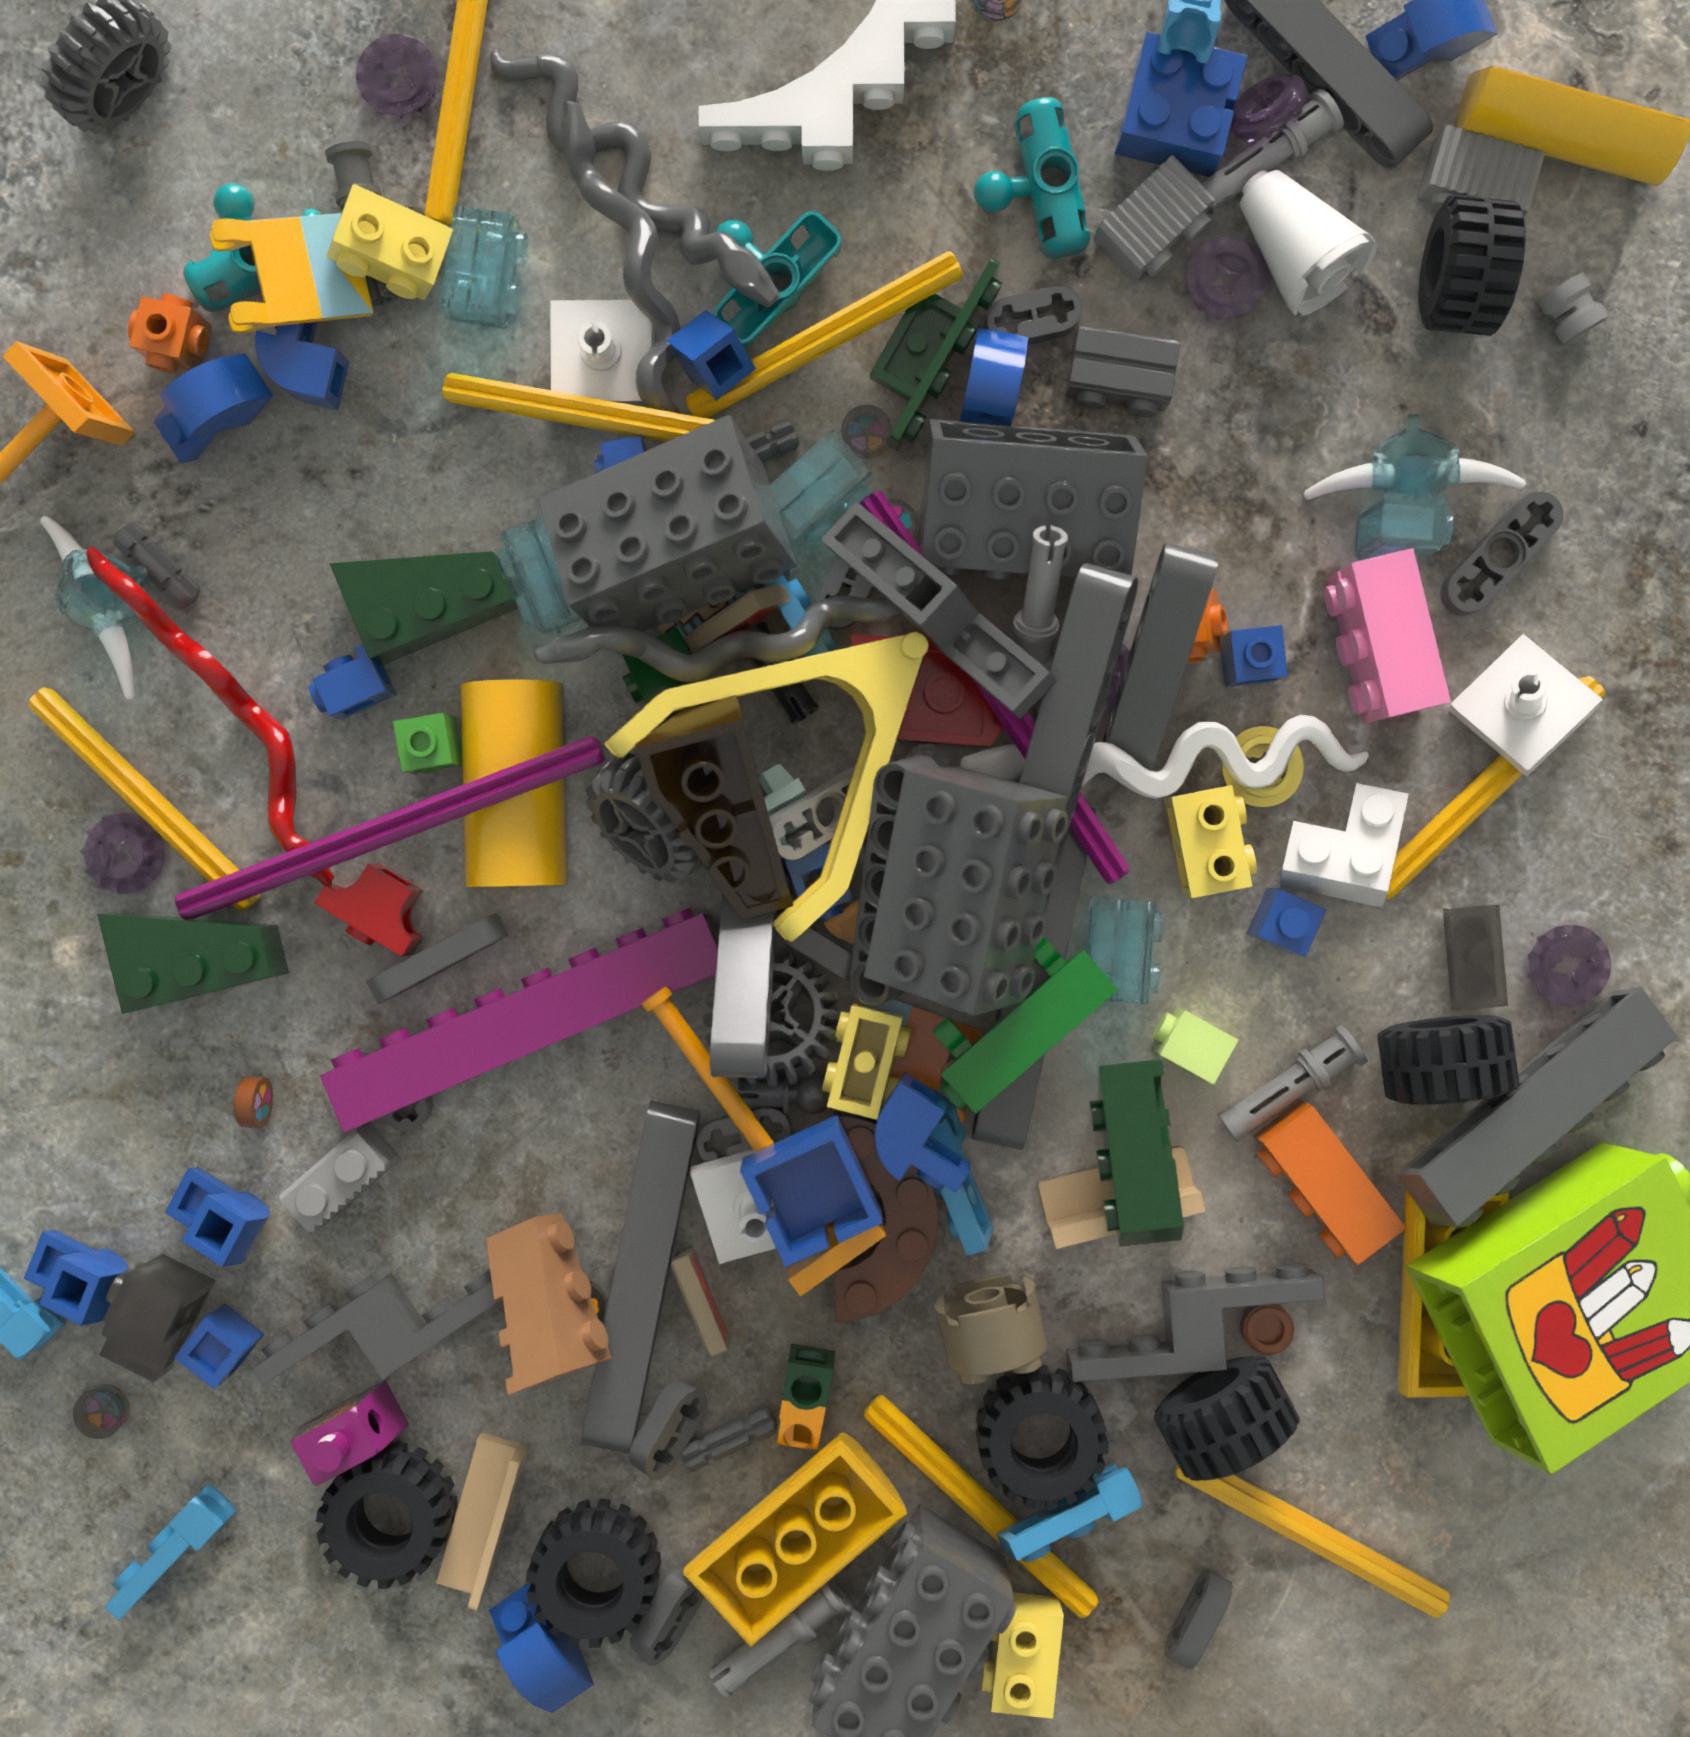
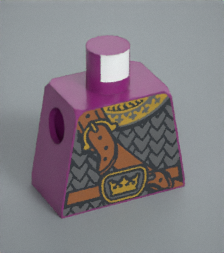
M384 1380L302 1424L291 1439V1443L311 1482L318 1486L381 1452L409 1425V1422L387 1381ZM368 1412L375 1416L379 1429L371 1428L368 1421Z

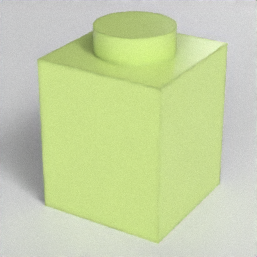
M1176 1007L1173 1014L1165 1012L1152 1034V1039L1157 1041L1153 1051L1213 1085L1239 1041L1237 1038L1180 1007Z

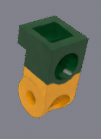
M791 1344L779 1415L780 1425L777 1445L817 1451L834 1372L836 1351Z

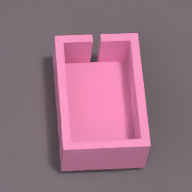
M1410 548L1354 562L1328 577V586L1324 588V601L1331 617L1336 616L1341 635L1336 637L1337 654L1343 666L1348 665L1353 684L1348 687L1349 703L1353 713L1361 716L1362 724L1450 703V695L1414 549Z

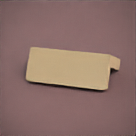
M1182 1146L1171 1147L1172 1156L1176 1163L1182 1216L1187 1217L1206 1212L1201 1191L1194 1186L1185 1149ZM1098 1166L1043 1179L1038 1182L1037 1186L1050 1238L1056 1249L1117 1234V1231L1107 1232L1103 1200L1112 1199L1110 1180L1100 1181Z
M481 1432L477 1439L436 1584L470 1593L471 1596L467 1608L478 1611L488 1591L530 1447Z

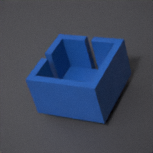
M1147 31L1138 55L1115 154L1157 165H1162L1170 156L1174 155L1189 172L1209 177L1215 173L1224 155L1234 114L1232 109L1237 101L1248 55L1213 47L1209 62L1201 63L1196 60V56L1186 50L1174 49L1170 54H1163L1157 50L1161 34Z
M838 1115L742 1158L740 1172L760 1215L766 1212L765 1226L785 1268L829 1248V1231L826 1224L834 1221V1233L839 1243L883 1223L881 1207ZM771 1198H772L773 1203H774V1205H775V1206H773V1207H771Z

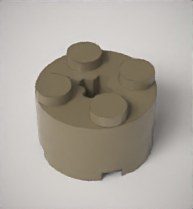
M1011 1275L987 1276L956 1286L957 1296L947 1302L945 1301L944 1294L937 1298L934 1307L950 1369L960 1374L962 1383L978 1384L988 1380L991 1374L1012 1370L1014 1373L1024 1374L1033 1372L1042 1366L1041 1355L1048 1347V1339L1035 1283L1032 1279L1023 1276L1024 1285L1013 1284Z

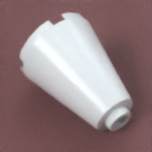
M1265 170L1260 171L1244 185L1242 189L1244 195L1240 201V208L1286 306L1294 315L1298 311L1302 316L1309 315L1337 298L1348 288L1343 282L1348 274L1355 268L1361 275L1376 255L1378 244L1370 234L1280 170H1274L1269 173Z

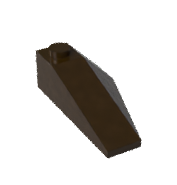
M736 695L685 708L635 744L651 798L660 810H664L676 826L680 837L688 847L693 849L708 869L709 876L742 920L792 907V899Z

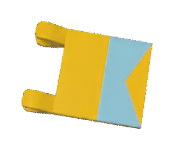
M341 213L253 221L218 219L212 222V230H210L209 236L214 250L223 252L251 245L264 303L237 302L231 305L228 319L233 332L247 333L272 326L373 315L366 277L360 278L349 275L336 266L335 261L326 258Z

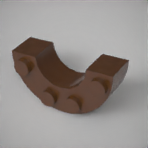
M837 1109L834 1111V1116L838 1115L868 1181L872 1183L883 1200L885 1210L883 1222L886 1236L835 1272V1323L849 1322L875 1315L887 1309L908 1293L921 1277L931 1258L938 1228L935 1192L932 1186L917 1175L918 1168L911 1164L899 1181L888 1172L881 1162L875 1144V1129L878 1120Z

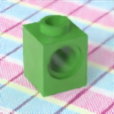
M443 712L393 721L401 772L418 775L462 767V748L455 716Z

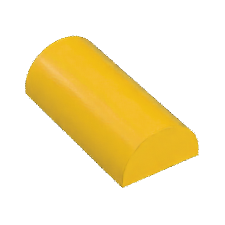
M1490 66L1468 75L1456 119V128H1464L1466 131L1473 130L1476 134L1483 133L1485 136H1493L1495 139H1503L1505 142H1513L1515 145L1522 144L1525 148L1533 147L1534 150H1543L1547 157L1653 186H1658L1667 179L1680 159L1690 137V119L1497 66Z
M485 680L460 684L463 785L564 746L562 683L546 680ZM565 778L464 816L465 887L568 885Z
M1405 1189L1404 1225L1406 1229L1403 1231L1397 1391L1407 1398L1468 1396L1410 1277L1406 1265L1469 1225L1462 1228L1432 1225ZM1509 1191L1502 1195L1493 1196L1481 1206L1483 1213L1477 1220L1509 1201Z
M841 1432L684 1566V1575L752 1647L906 1516L907 1510L894 1485L871 1455L854 1438Z

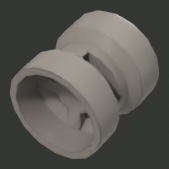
M1584 272L1563 282L1537 300L1543 313L1552 316L1556 323L1554 332L1562 345L1609 317L1602 303L1595 302L1589 293L1591 284ZM1576 308L1577 311L1572 314L1571 311Z

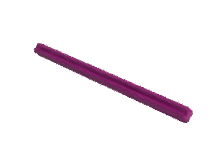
M877 491L860 503L862 507L919 553L918 545L882 492ZM973 680L1023 758L1026 759L1035 723L1028 712L1019 720ZM1080 793L1070 829L1104 881L1108 884L1115 883L1128 874L1130 871L1129 865Z
M589 736L179 893L175 897V905L182 919L193 920L602 764L605 761L604 751L599 740L596 737Z

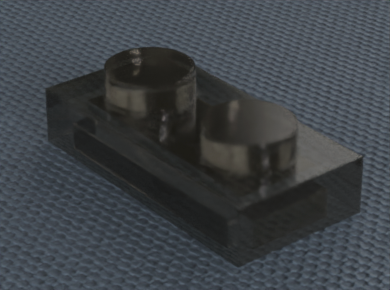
M1488 904L1442 908L1451 1009L1458 1011L1508 1006L1500 905Z

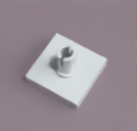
M550 300L551 391L644 406L637 392L636 369L642 357L654 344V328L649 319L638 309L632 300Z
M1522 634L1450 704L1449 711L1527 777L1601 706L1603 699L1527 636Z
M754 1149L691 1166L690 1175L719 1264L776 1249L765 1226L766 1212L760 1215L740 1172L742 1158L754 1153ZM771 1198V1207H773V1206H775V1205H774L773 1200H772V1198Z

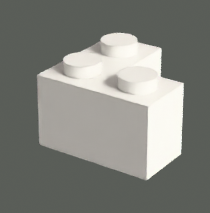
M1356 783L1346 831L1293 821L1280 886L1383 908L1389 889L1409 793Z

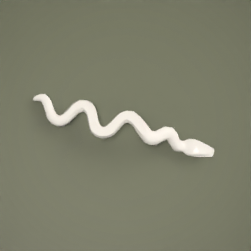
M1299 715L1287 720L1278 730L1265 757L1257 763H1251L1245 757L1234 734L1227 727L1217 722H1198L1185 730L1176 740L1164 768L1159 772L1146 769L1132 756L1112 743H1094L1082 786L1097 773H1106L1131 791L1152 799L1168 797L1183 785L1196 757L1204 748H1212L1217 752L1227 772L1237 784L1254 790L1271 786L1283 774L1296 746L1303 740H1308L1314 744L1330 765L1343 772L1356 771L1366 762L1369 753L1366 751L1352 755L1347 753L1331 733L1326 723L1314 716ZM1015 744L984 749L975 754L965 756L960 761V767L1014 781L1021 777L1025 759Z

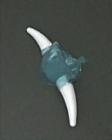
M1409 414L1407 417V428L1379 444L1374 450L1371 463L1355 466L1331 475L1305 490L1303 495L1305 499L1311 500L1328 493L1347 489H1383L1399 504L1408 507V509H1418L1437 497L1447 486H1454L1460 483L1483 482L1522 489L1525 487L1526 482L1523 478L1501 467L1477 460L1459 458L1460 449L1455 444L1420 429L1419 415Z
M43 516L40 519V523L52 538L63 562L55 595L58 608L70 621L76 622L86 629L94 630L96 637L101 640L111 659L125 698L133 699L135 697L133 667L123 622L129 620L135 613L94 574L87 560V549H83L74 537L60 524L48 516ZM100 552L115 567L127 574L143 589V581L148 574L145 566H136L133 570L120 560Z

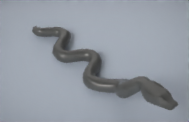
M494 49L490 56L491 69L498 77L508 81H522L541 77L552 79L554 90L546 117L547 137L556 149L564 153L561 135V123L564 118L563 103L566 100L576 102L578 93V75L573 65L560 56L549 54L505 60L499 49ZM610 122L590 129L594 138L596 152L611 148H619L625 152V166L617 191L639 205L654 222L657 231L682 233L680 251L690 264L700 265L717 258L724 279L744 296L765 307H770L780 297V293L769 273L750 250L738 245L735 239L725 231L709 234L710 221L704 210L693 205L653 204L643 199L642 190L651 165V151L644 134L633 125L625 122Z
M566 100L563 103L564 118L561 123L565 160L580 189L582 197L588 204L629 233L623 267L624 285L632 302L649 319L655 331V341L652 348L642 357L637 365L636 386L638 395L646 408L682 414L678 407L667 397L661 384L664 368L676 357L666 340L681 328L677 313L672 304L654 287L651 281V265L658 244L655 224L639 205L609 186L603 176L594 168L593 160L596 146L581 106Z
M841 595L815 603L806 611L799 624L784 634L771 635L754 630H738L716 639L690 655L680 653L648 632L635 628L592 626L554 638L546 646L535 649L534 656L542 664L578 662L588 659L601 649L635 657L672 679L683 682H699L710 678L726 665L741 657H752L764 662H781L803 655L816 645L822 632L835 622L852 620L876 623L890 620L902 613L885 597L875 600Z

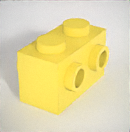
M353 184L326 258L335 261L336 266L349 275L360 278L367 275L385 283L387 289L397 296L406 299H415L417 297L425 300L436 280L453 229Z
M1233 785L1164 798L1183 898L1192 899L1253 887L1250 875L1257 873L1256 858L1250 844L1244 845L1241 825L1247 823V813L1241 794L1234 795ZM1206 808L1211 812L1209 824L1204 819ZM1217 858L1221 862V870L1218 874L1214 870V862Z
M860 1003L851 1005L850 1013L841 1012L835 1034L836 1042L842 1043L838 1063L829 1061L822 1091L830 1093L827 1107L878 1120L886 1100L899 1081V1078L891 1077L895 1057L905 1058L912 1029L903 1027L904 1014Z
M1013 1592L1016 1611L1008 1628L1002 1634L995 1632L990 1640L993 1641L991 1659L986 1660L981 1670L980 1691L988 1692L991 1712L1053 1719L1064 1619L1060 1600L1054 1596Z

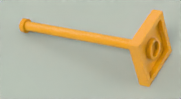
M17 341L3 354L2 357L33 388L46 405L0 452V485L62 420L74 433L120 446L135 433L129 424L66 358Z
M664 986L643 1001L641 1004L647 1012L652 1010L754 1151L757 1152L774 1144L728 1078L711 1077L710 1054L669 999L672 995L669 988ZM834 1221L826 1224L829 1231V1248L788 1266V1281L799 1296L804 1295L885 1237L884 1222L840 1243L834 1233Z

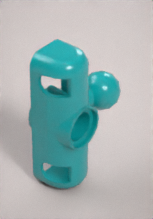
M1042 97L1023 104L1018 110L1014 122L1025 175L1009 178L1001 171L984 173L976 181L974 198L980 208L986 212L996 213L1006 209L1012 199L1030 196L1041 250L1047 258L1059 259L1082 253L1089 244L1090 231L1086 224V211L1078 179L1079 164L1073 155L1068 129L1065 127L1062 104L1055 98ZM1030 115L1033 134L1023 139L1020 121L1025 116ZM1046 168L1059 169L1064 174L1066 183L1060 187L1049 186L1043 181L1041 171ZM1052 217L1056 236L1045 241L1042 222Z
M228 183L217 189L213 199V206L220 219L253 221L251 216L254 212L255 203L252 194L246 187L237 183ZM307 208L304 209L305 214L303 216L322 214L316 209ZM251 245L223 252L212 250L210 251L211 257L200 262L190 260L184 266L183 275L192 295L202 308L208 312L220 311L261 292L256 266L249 265L250 258L253 255ZM224 281L231 293L230 297L220 302H213L205 289Z
M816 211L804 213L766 254L753 245L752 231L745 223L738 220H726L716 229L715 233L725 231L735 239L738 245L750 250L767 270L770 277L781 274L791 280L790 286L786 290L779 292L780 297L770 307H765L751 300L734 288L715 307L713 315L734 329L745 349L750 348L759 334L764 330L767 331L784 312L796 306L802 292L819 276L829 260L839 254L841 250V235L820 213ZM803 225L810 236L796 249L791 238L796 230ZM734 299L741 310L727 323L721 312L726 304Z

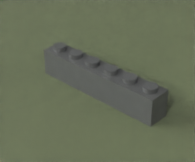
M1642 987L1612 991L1518 1070V1087L1506 1094L1484 1099L1395 1175L1432 1225L1465 1227L1482 1215L1483 1209L1481 1206L1490 1198L1502 1195L1514 1188L1521 1179L1518 1174L1530 1164L1539 1163L1551 1156L1557 1150L1555 1142L1567 1132L1577 1131L1587 1125L1594 1117L1591 1111L1603 1101H1610L1623 1094L1630 1086L1627 1080L1634 1074L1659 1063L1665 1056L1663 1049L1678 1036Z

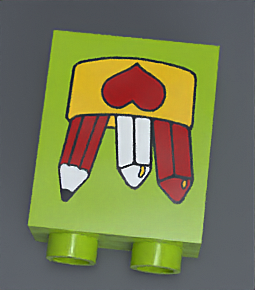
M1601 1142L1406 1265L1410 1277L1491 1443L1550 1475L1690 1382V1173L1680 1162L1668 1154L1658 1153L1655 1155Z

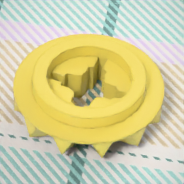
M1268 726L1253 727L1237 734L1235 738L1247 759H1259L1268 751L1279 729ZM1297 745L1283 774L1271 786L1255 790L1244 788L1237 784L1227 772L1224 764H1222L1220 772L1224 777L1226 785H1233L1234 795L1241 794L1246 805L1271 807L1286 801L1295 793L1303 777L1304 762L1302 753Z

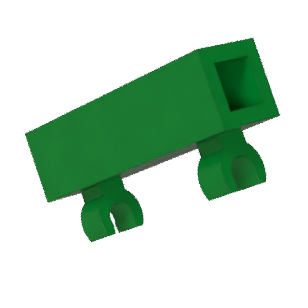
M1043 936L1040 943L1036 946L1034 958L1046 970L1049 976L1025 997L1024 1002L1013 1006L972 1043L949 1016L933 1029L934 1035L955 1057L941 1069V1075L946 1082L940 1088L959 1110L968 1105L975 1114L979 1112L1119 990L1085 950L1080 948L1065 961Z

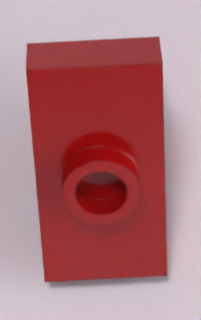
M367 864L359 879L347 888L339 885L324 886L314 904L349 924L345 931L355 939L370 946L373 945L374 941H377L401 957L412 955L423 939L415 930L411 919L412 908L423 890L381 864Z

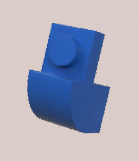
M1412 0L1403 5L1405 12L1365 37L1372 55L1398 81L1436 58L1453 61L1498 33L1485 0Z
M317 322L275 326L277 330L276 335L256 330V354L261 367L271 380L297 400L334 410L339 409L349 361L336 348L313 343Z
M978 327L960 421L999 425L1012 424L1024 370L1028 337Z
M246 353L217 358L194 367L170 383L159 395L165 406L153 422L180 463L197 460L219 431L251 424L273 397V394Z
M904 1072L886 1100L876 1124L875 1144L879 1158L888 1172L899 1181L912 1164L918 1168L917 1175L930 1186L939 1190H943L946 1186L956 1193L968 1176L971 1162L930 1136L944 1115L949 1099L907 1072Z
M200 1167L187 1169L165 1211L166 1214L188 1227L182 1241L221 1267L239 1265L246 1261L270 1215L268 1207L249 1191L237 1192Z
M56 1230L42 1231L24 1279L45 1289L39 1305L83 1326L104 1321L109 1317L127 1272L128 1264L120 1255L108 1248L94 1250Z
M528 1583L489 1610L502 1647L497 1649L496 1653L506 1674L521 1695L534 1706L553 1713L593 1686L594 1682L579 1645L577 1647L567 1644L570 1636L562 1632L558 1638L548 1632L551 1625L548 1619L541 1624L534 1615L538 1603L529 1604L527 1591L531 1584Z

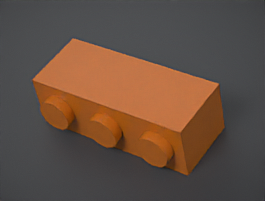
M1303 1100L1298 1101L1254 1135V1138L1262 1147L1256 1153L1259 1160L1274 1178L1283 1174L1293 1187V1190L1287 1193V1196L1306 1219L1313 1214L1320 1222L1324 1230L1318 1236L1337 1259L1345 1255L1358 1266L1406 1229L1405 1225L1313 1105Z

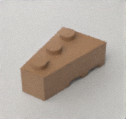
M562 1212L533 1217L486 1238L494 1300H503L507 1328L499 1331L500 1346L505 1349L510 1347L514 1375L505 1379L507 1396L563 1379L612 1358L608 1348L606 1328L598 1319L591 1299L590 1281L581 1270L574 1249V1235L570 1226L565 1222Z

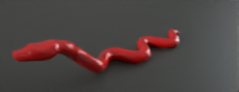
M89 547L86 551L87 560L90 568L100 581L133 610L143 624L175 657L188 666L190 670L196 673L210 687L231 713L250 729L267 749L269 765L268 825L276 841L286 852L310 844L309 841L296 833L294 826L297 794L296 762L289 732L258 705L238 681L206 649L186 635L132 578L115 567L96 548ZM330 868L309 875L319 880L324 886L332 885L334 879Z

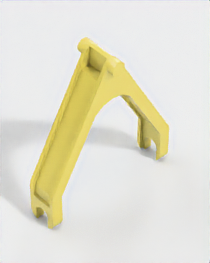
M912 632L667 689L654 697L606 741L604 745L620 759L673 711L734 695L739 697L814 679L834 683L853 697L863 716L865 736L821 875L793 902L792 907L786 908L773 921V926L785 940L787 939L789 942H792L844 895L849 888L869 826L874 779L877 771L889 763L922 658L928 650V641L921 633Z

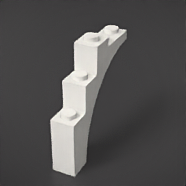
M876 0L870 13L845 44L811 72L777 90L739 102L698 106L699 131L702 144L711 145L713 149L719 151L738 150L741 148V145H762L767 150L783 151L790 149L792 144H802L803 164H813L815 169L833 171L842 168L843 164H853V104H863L868 109L883 110L892 107L896 103H903L904 43H914L916 47L923 49H934L941 47L944 43H953L956 22V0Z

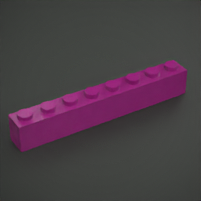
M687 908L662 919L666 929L646 936L644 928H640L616 938L615 941L619 949L600 956L595 947L569 958L568 961L571 969L552 976L548 967L520 979L524 989L505 996L502 987L473 999L477 1009L461 1016L457 1015L454 1007L426 1019L429 1029L410 1036L408 1028H404L378 1039L382 1049L363 1057L360 1048H357L331 1059L334 1069L319 1076L343 1132H347L642 1006L641 1003L664 986H667L673 993L716 975L718 944L705 914L701 913L693 916L691 909Z

